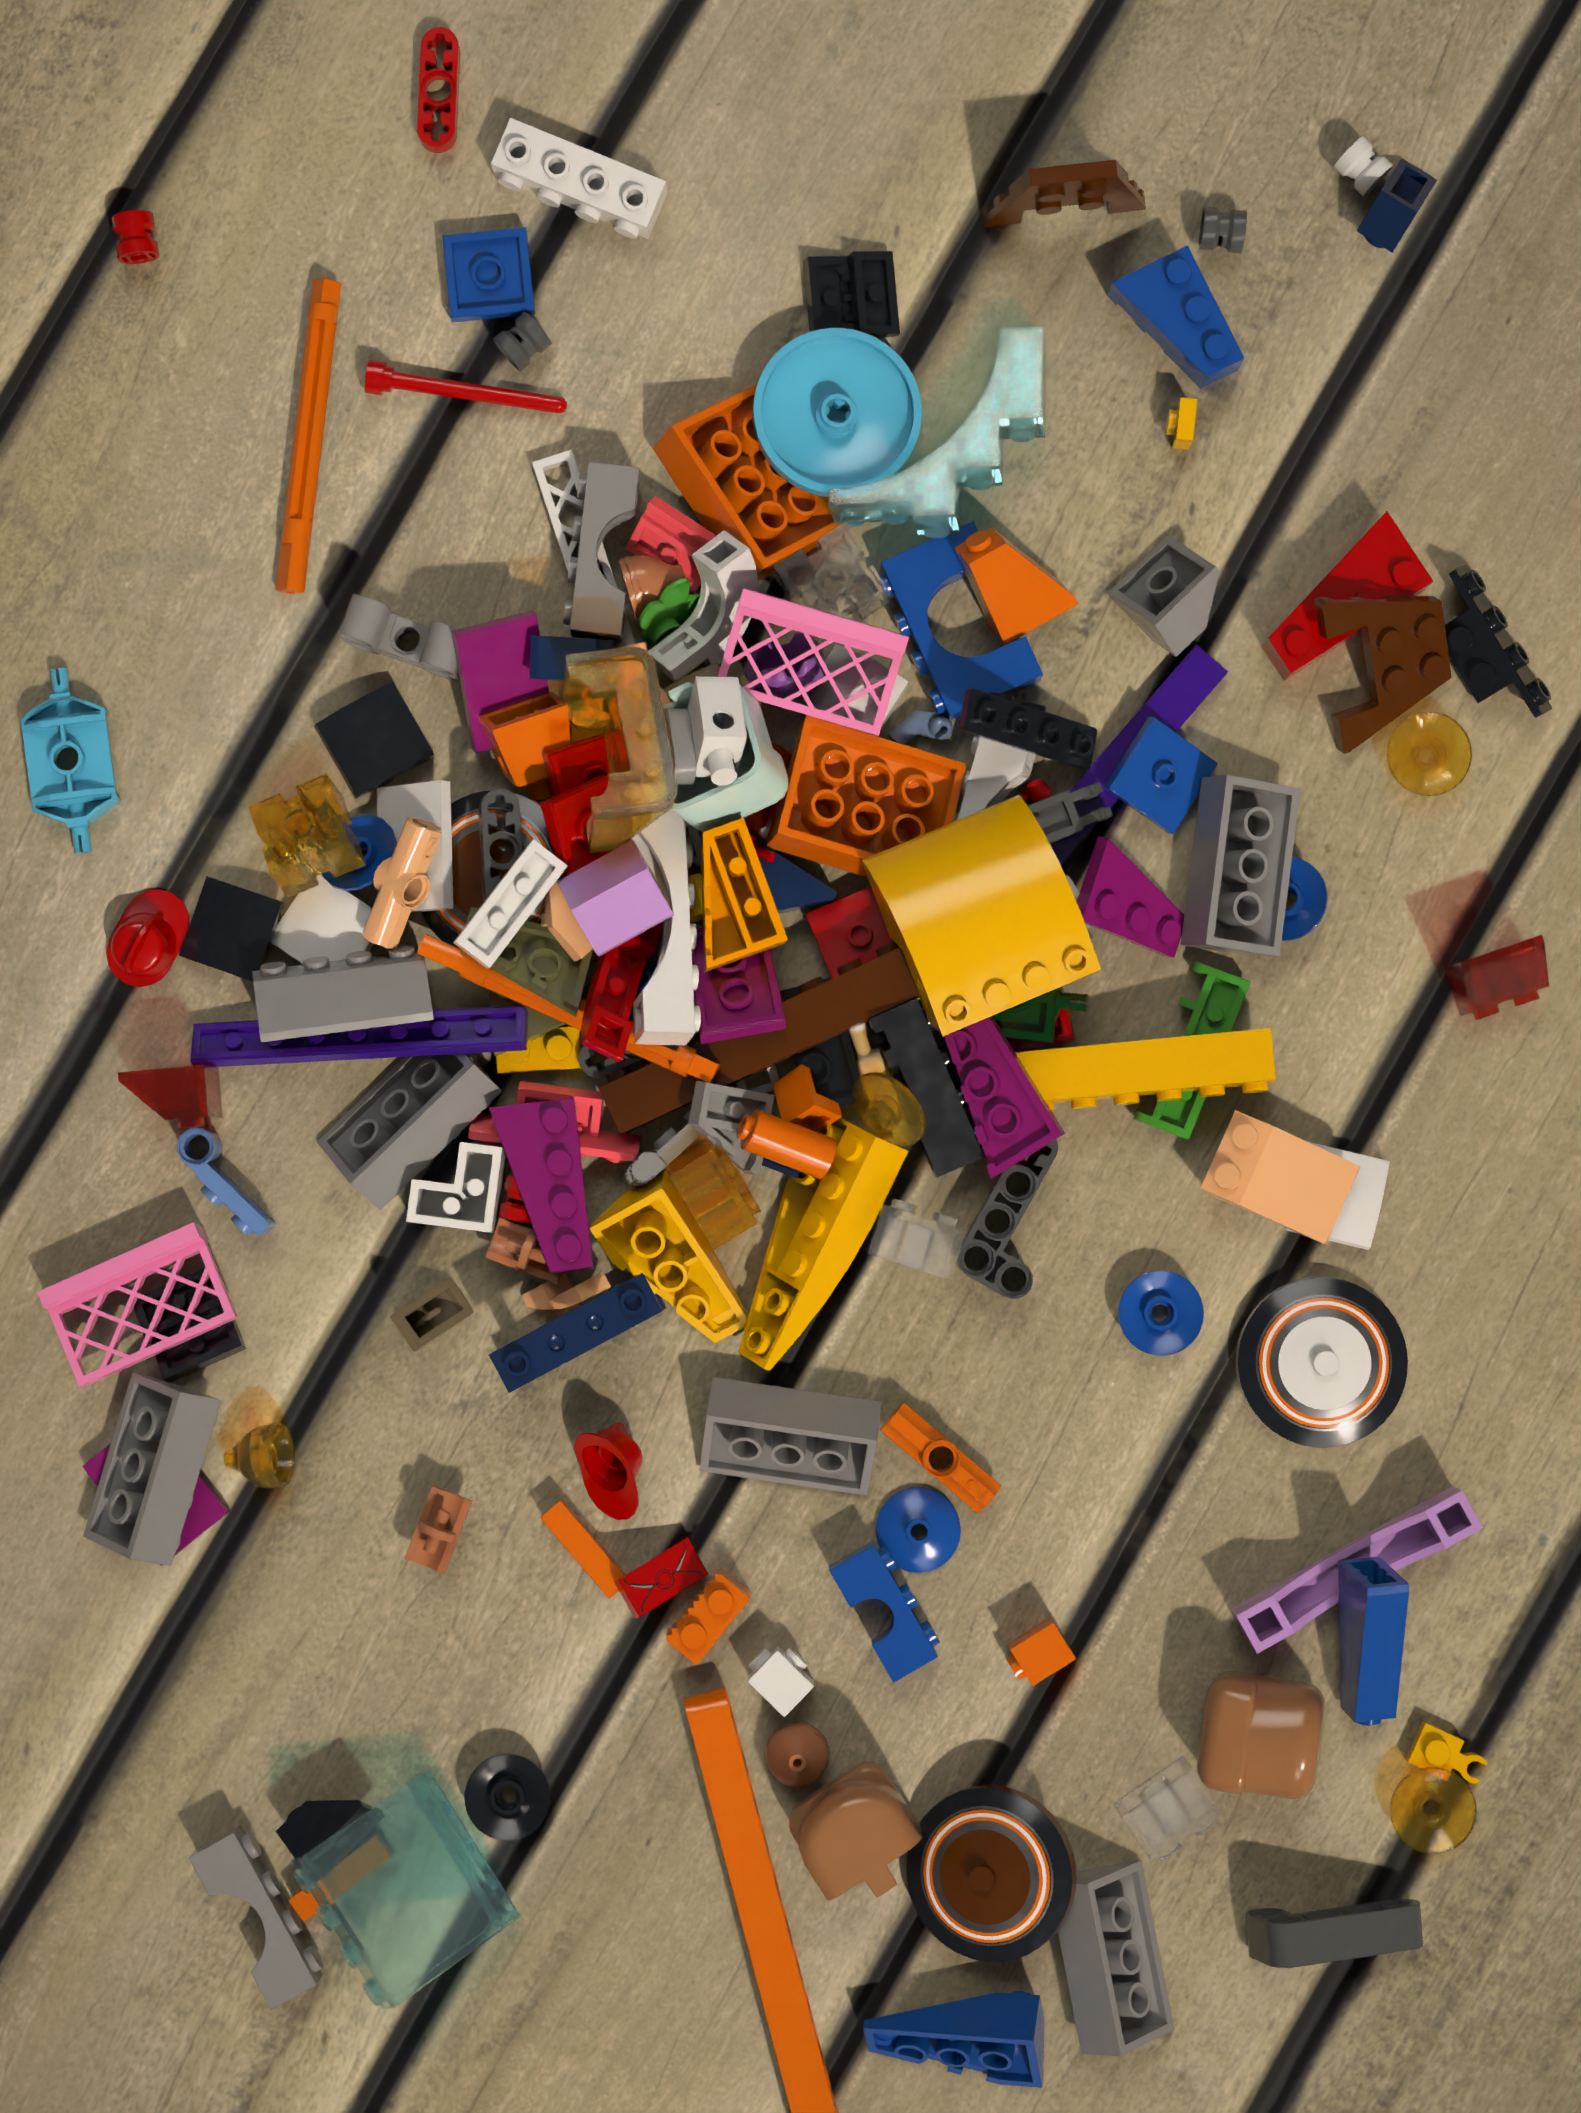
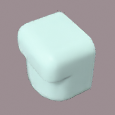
M686 682L668 691L669 697L673 702L652 712L644 725L645 741L660 796L664 804L697 830L707 831L747 817L784 798L789 788L784 761L781 755L772 747L763 712L757 699L741 685L740 691L747 735L736 780L729 785L719 786L712 782L711 777H695L693 784H669L661 736V719L665 708H688L693 684ZM715 714L713 716V722L717 726V717Z

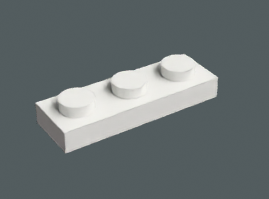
M531 840L453 943L486 969H489L567 868V865L536 840Z

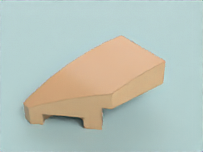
M557 880L545 895V913L541 915V926H548V930L573 961L576 962L586 956L593 947L571 912Z
M604 1272L572 1287L566 1273H563L558 1284L547 1281L521 1296L527 1307L555 1310L576 1305L611 1286Z

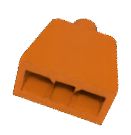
M552 691L548 694L479 716L480 724L504 776L515 787L527 785L530 798L534 800H543L551 797L553 792L542 753L570 744L568 705Z

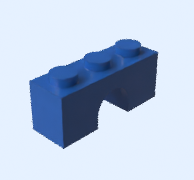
M871 1541L829 1565V1571L850 1608L866 1599H879L885 1602L892 1610L893 1618L889 1628L873 1638L871 1642L894 1683L936 1659L938 1655L934 1646L939 1644L940 1641L929 1621L927 1620L920 1624L912 1610L919 1606L907 1583L899 1587L891 1572L898 1567L886 1546L878 1549L874 1541Z

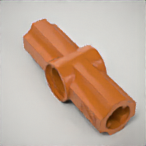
M905 1402L893 1412L880 1429L882 1433L977 1514L987 1506L1002 1486ZM944 1446L952 1451V1461L946 1468L936 1469L930 1465L929 1454L935 1447Z

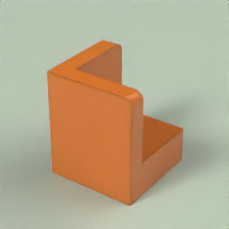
M803 1064L772 1084L779 1112L784 1120L819 1133L842 1117L838 1102L816 1093L810 1068Z

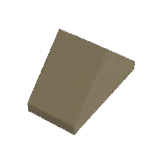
M448 1278L395 1312L390 1318L411 1349L416 1352L470 1316L474 1311L453 1280Z

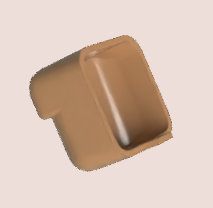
M1225 1671L1219 1674L1212 1681L1205 1697L1197 1761V1773L1201 1782L1210 1789L1234 1794L1249 1792L1286 1799H1300L1307 1796L1313 1789L1317 1777L1325 1713V1698L1322 1692L1315 1685L1302 1681L1237 1671Z
M874 1762L859 1763L824 1785L793 1807L789 1818V1829L799 1845L804 1865L827 1900H832L842 1895L863 1880L877 1898L897 1885V1882L887 1865L912 1849L922 1839L920 1823L887 1772Z

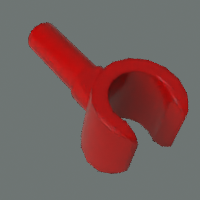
M1037 779L1031 781L1019 796L1022 797L1025 803L1028 800L1036 803L1047 799L1053 790L1044 781Z

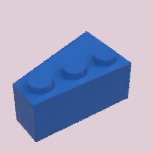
M1188 245L1111 283L1107 296L1116 305L1119 304L1136 321L1135 324L1144 333L1147 332L1164 349L1163 352L1200 389L1239 370L1244 356Z

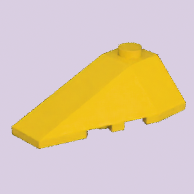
M665 1169L641 1188H629L590 1224V1231L614 1265L622 1271L626 1269L633 1276L643 1273L654 1294H658L672 1305L679 1316L711 1341L717 1343L745 1328L748 1319L746 1309L688 1203Z

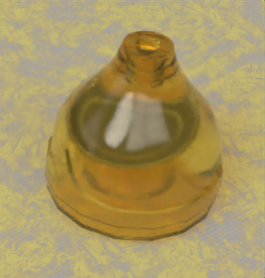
M268 1423L267 1425L254 1428L245 1434L236 1446L225 1451V1466L236 1470L248 1482L255 1484L257 1487H286L292 1479L295 1466V1451L289 1429L285 1424Z

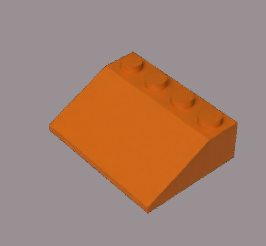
M756 384L672 425L654 446L653 450L703 527L715 535L725 530L749 547L756 565L759 582L850 526L857 518L844 498L823 497L803 491L790 484L772 468L763 455L754 432L752 417Z
M806 715L803 719L787 769L789 788L784 798L776 804L766 847L867 877L861 860L954 821L966 764Z

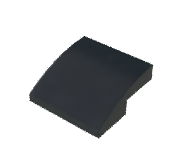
M853 251L849 256L807 257L803 261L809 332L826 328H846L867 333L877 339L895 337L900 334L893 251Z
M393 682L339 709L314 726L355 799L392 782L396 776L431 760L434 756L431 747Z
M206 876L179 956L253 981L252 971L260 970V966L264 964L285 903Z
M205 1268L183 1278L199 1284ZM209 1278L206 1287L214 1289L212 1281ZM176 1281L167 1304L187 1312L197 1288ZM166 1285L144 1295L160 1301ZM204 1291L194 1315L209 1320L224 1313L218 1296ZM137 1298L134 1306L140 1326L148 1329L158 1305ZM165 1309L156 1333L166 1337L179 1333L185 1316ZM192 1319L189 1328L198 1325L201 1322ZM233 1320L155 1355L163 1379L171 1383L246 1349L236 1321ZM153 1337V1339H152V1341H151V1345H153V1344H155V1343H157V1342H160V1341H162V1340H161V1339H158V1338H156V1337Z

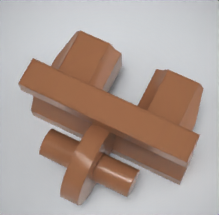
M499 1218L485 1258L558 1284L561 1273H550L535 1231L504 1218Z
M433 1485L404 1559L419 1563L444 1574L473 1500Z

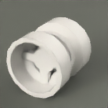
M1364 136L1359 138L1334 165V168L1342 176H1349L1355 180L1354 188L1363 197L1376 187L1393 167L1385 157L1375 156L1373 145Z

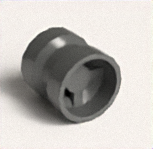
M1204 206L1199 232V249L1213 250L1215 247L1220 246L1225 247L1228 252L1241 253L1245 240L1247 211L1233 209L1230 213H1221L1215 207Z
M523 312L515 319V326L509 331H501L493 338L494 343L502 354L520 372L530 364L531 356L536 352L543 353L552 345L546 333L527 312Z

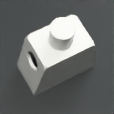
M696 676L687 708L691 718L696 754V777H711L712 782L716 785H729L737 778V771L747 735L738 677ZM715 714L717 717V726L713 722V716Z

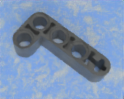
M1057 1139L1044 1146L1048 1149L1047 1155L1040 1154L1034 1159L1031 1166L1040 1168L1037 1175L1028 1167L1016 1164L999 1174L956 1253V1264L961 1272L1010 1299H1019L1027 1295L1033 1285V1274L1030 1268L1023 1262L1003 1251L1057 1155ZM1014 1172L1024 1174L1028 1180V1189L1020 1197L1012 1196L1006 1189V1179ZM993 1209L1002 1210L1008 1218L1006 1229L999 1234L991 1233L985 1226V1217ZM973 1246L983 1248L987 1254L986 1265L978 1271L970 1270L964 1263L965 1252ZM1010 1267H1017L1024 1275L1023 1286L1017 1291H1007L1001 1283L1002 1274Z
M1392 1899L1295 1914L1278 1908H1260L1246 1912L1249 1957L1276 1968H1294L1414 1950L1423 1947L1420 1902L1414 1899Z

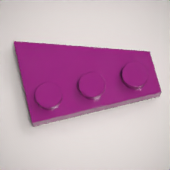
M1098 837L1077 899V904L1085 924L1162 956L1174 958L1182 936L1184 914L1109 838Z

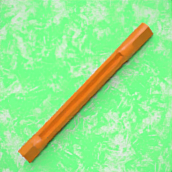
M327 278L312 281L275 589L286 594H302L305 591L341 290L340 282Z
M427 934L423 937L417 954L460 972L459 977L581 1031L586 1000L581 998L577 1016L575 1017L493 969H486L474 958L461 952L459 948ZM628 1020L633 1023V1027L625 1051L681 1076L687 1077L689 1074L707 1083L713 1082L720 1064L698 1055V1050L688 1045L635 1044L634 1021Z

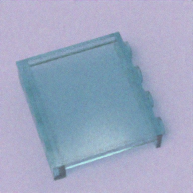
M430 1770L416 1774L404 1782L405 1785L361 1816L304 1855L291 1860L297 1869L293 1872L296 1882L306 1894L311 1892L320 1906L316 1909L320 1921L329 1931L335 1930L343 1943L339 1946L343 1958L351 1968L357 1967L366 1980L362 1984L366 1995L374 2005L378 2006L380 2004L383 2009L395 2008L521 1917Z

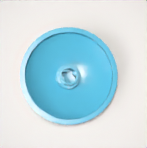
M826 328L808 332L791 340L771 358L764 368L756 387L752 419L759 447L766 460L781 477L797 488L811 494L830 498H845L862 495L877 489L892 479L902 469L912 454L919 436L922 421V404L918 385L912 372L904 360L886 343L857 330Z

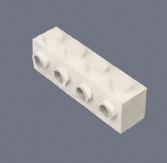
M513 118L509 119L491 162L494 176L498 178L497 182L502 186L516 192H520L521 188L537 194L536 198L552 207L558 208L560 203L575 209L577 216L588 222L598 223L600 219L614 225L613 229L617 233L631 239H636L638 235L649 239L668 194L665 180Z

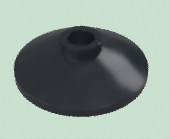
M499 1754L480 1763L470 1775L465 1788V1807L470 1820L483 1834L502 1841L517 1840L534 1832L545 1819L550 1805V1788L544 1773L534 1762L516 1754ZM505 1787L513 1788L517 1794L516 1799L511 1802L505 1801L501 1796V1790Z

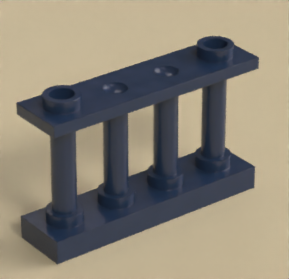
M641 1273L490 1353L489 1357L508 1393L655 1316L667 1307L663 1299L658 1294H654L645 1275Z

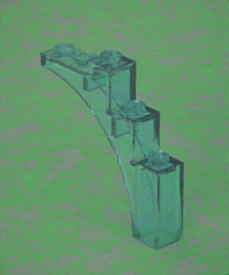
M1043 327L1000 328L999 348L990 380L977 406L962 426L933 453L894 475L854 487L829 489L828 505L834 523L857 527L865 522H884L890 525H900L907 520H914L918 535H925L929 538H944L949 534H960L961 487H969L973 490H986L991 486L1003 485L1004 439L1028 442L1034 438H1045L1046 344Z

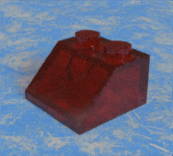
M1542 935L1444 968L1460 1016L1473 1013L1475 1020L1500 1012L1497 1004L1513 999L1515 1006L1539 999L1537 990L1549 986L1545 942Z
M194 1065L118 1072V1081L164 1120L178 1122V1128L212 1127L211 1119L223 1118L219 1068Z

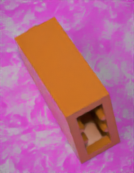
M992 527L985 531L971 534L965 542L954 547L990 629L1004 645L1078 605L1076 597L1060 580Z

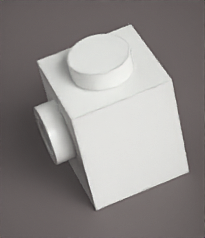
M779 1645L771 1652L764 1648L748 1664L752 1672L748 1675L747 1681L783 1717L814 1687V1680L804 1671L808 1664L791 1647L786 1652Z

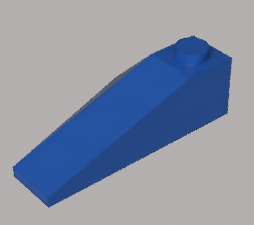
M1014 1991L1012 1993L996 1992L864 2020L863 2030L869 2052L917 2064L925 2062L927 2058L936 2060L947 2065V2071L960 2075L963 2067L987 2073L986 2081L1000 2085L1043 2087L1044 2014L1040 1995H1031L1024 1991Z

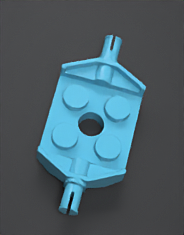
M68 668L51 669L49 672L51 674L53 694H49L50 699L32 708L21 719L32 809L37 814L67 824V828L72 830L74 854L92 852L88 828L90 823L121 802L120 797L116 793L106 719L109 711L86 700L73 697L69 687ZM65 748H74L78 753L76 766L71 770H61L57 764L59 752Z

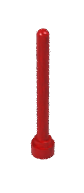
M369 359L367 364L365 393L383 395V392L391 393L392 389L558 414L563 413L567 409L566 400L559 396L394 372V367L387 366L385 361Z

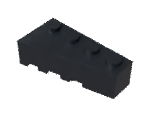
M916 998L870 1018L868 1025L935 1178L983 1158L982 1145L979 1144L974 1129L975 1124H970L965 1113V1109L969 1108L968 1102H965L961 1084L954 1086L948 1070L953 1069L951 1060L944 1045L937 1046L932 1035V1031L936 1030V1028L929 1023L924 1007L921 1008L918 999Z

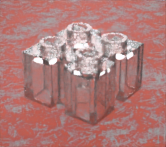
M846 522L817 539L818 552L810 557L806 555L802 548L773 566L774 577L791 602L801 599L805 606L842 617H847L856 612L860 620L890 602L891 594L874 566L872 565L863 570L859 562L863 561L864 550ZM829 577L833 582L840 580L842 584L839 585V591L834 593L825 591L823 589L824 579ZM812 636L819 644L826 641V639Z

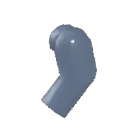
M919 709L912 712L888 736L892 741L903 745H908L917 736L944 740L951 735L953 724L944 713L938 715L936 711Z

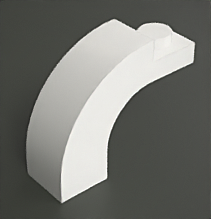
M725 530L692 554L701 579L700 597L694 611L678 629L648 651L651 664L674 682L683 678L702 662L708 666L716 663L719 665L722 662L743 587L758 592L757 569L749 547ZM744 616L739 632L741 637L748 627L751 617Z

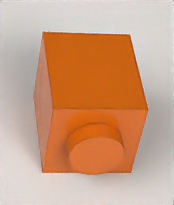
M1051 1617L1007 1644L1012 1652V1655L1006 1658L1007 1662L1019 1681L1027 1677L1032 1686L1076 1660V1657Z

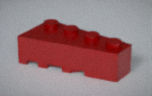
M1388 511L1381 516L1262 644L1261 647L1284 681L1361 632V628L1328 640L1319 634L1314 599L1319 597H1330L1333 600H1348V597L1385 599V596H1417L1434 582Z

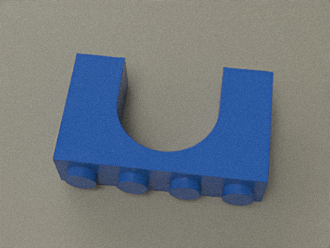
M974 521L882 561L880 564L881 575L876 577L886 600L893 598L899 611L893 617L900 634L910 636L916 651L910 654L920 676L927 674L933 690L928 691V695L938 715L944 712L950 721L961 716L965 691L967 689L1010 695L1041 681L1043 676L1026 636L987 654L976 657H964L944 649L935 640L930 631L927 610L932 599L944 587L967 577L954 547L965 542L971 534L978 532Z

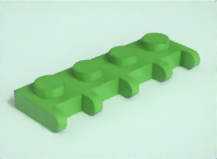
M1195 961L1192 970L1207 977L1197 1002L1181 997L1178 1003L1179 1006L1193 1011L1184 1036L1232 1032L1251 982ZM1199 1090L1182 1092V1099L1158 1101L1152 1116L1145 1112L1136 1111L1133 1119L1189 1141L1206 1097H1200Z

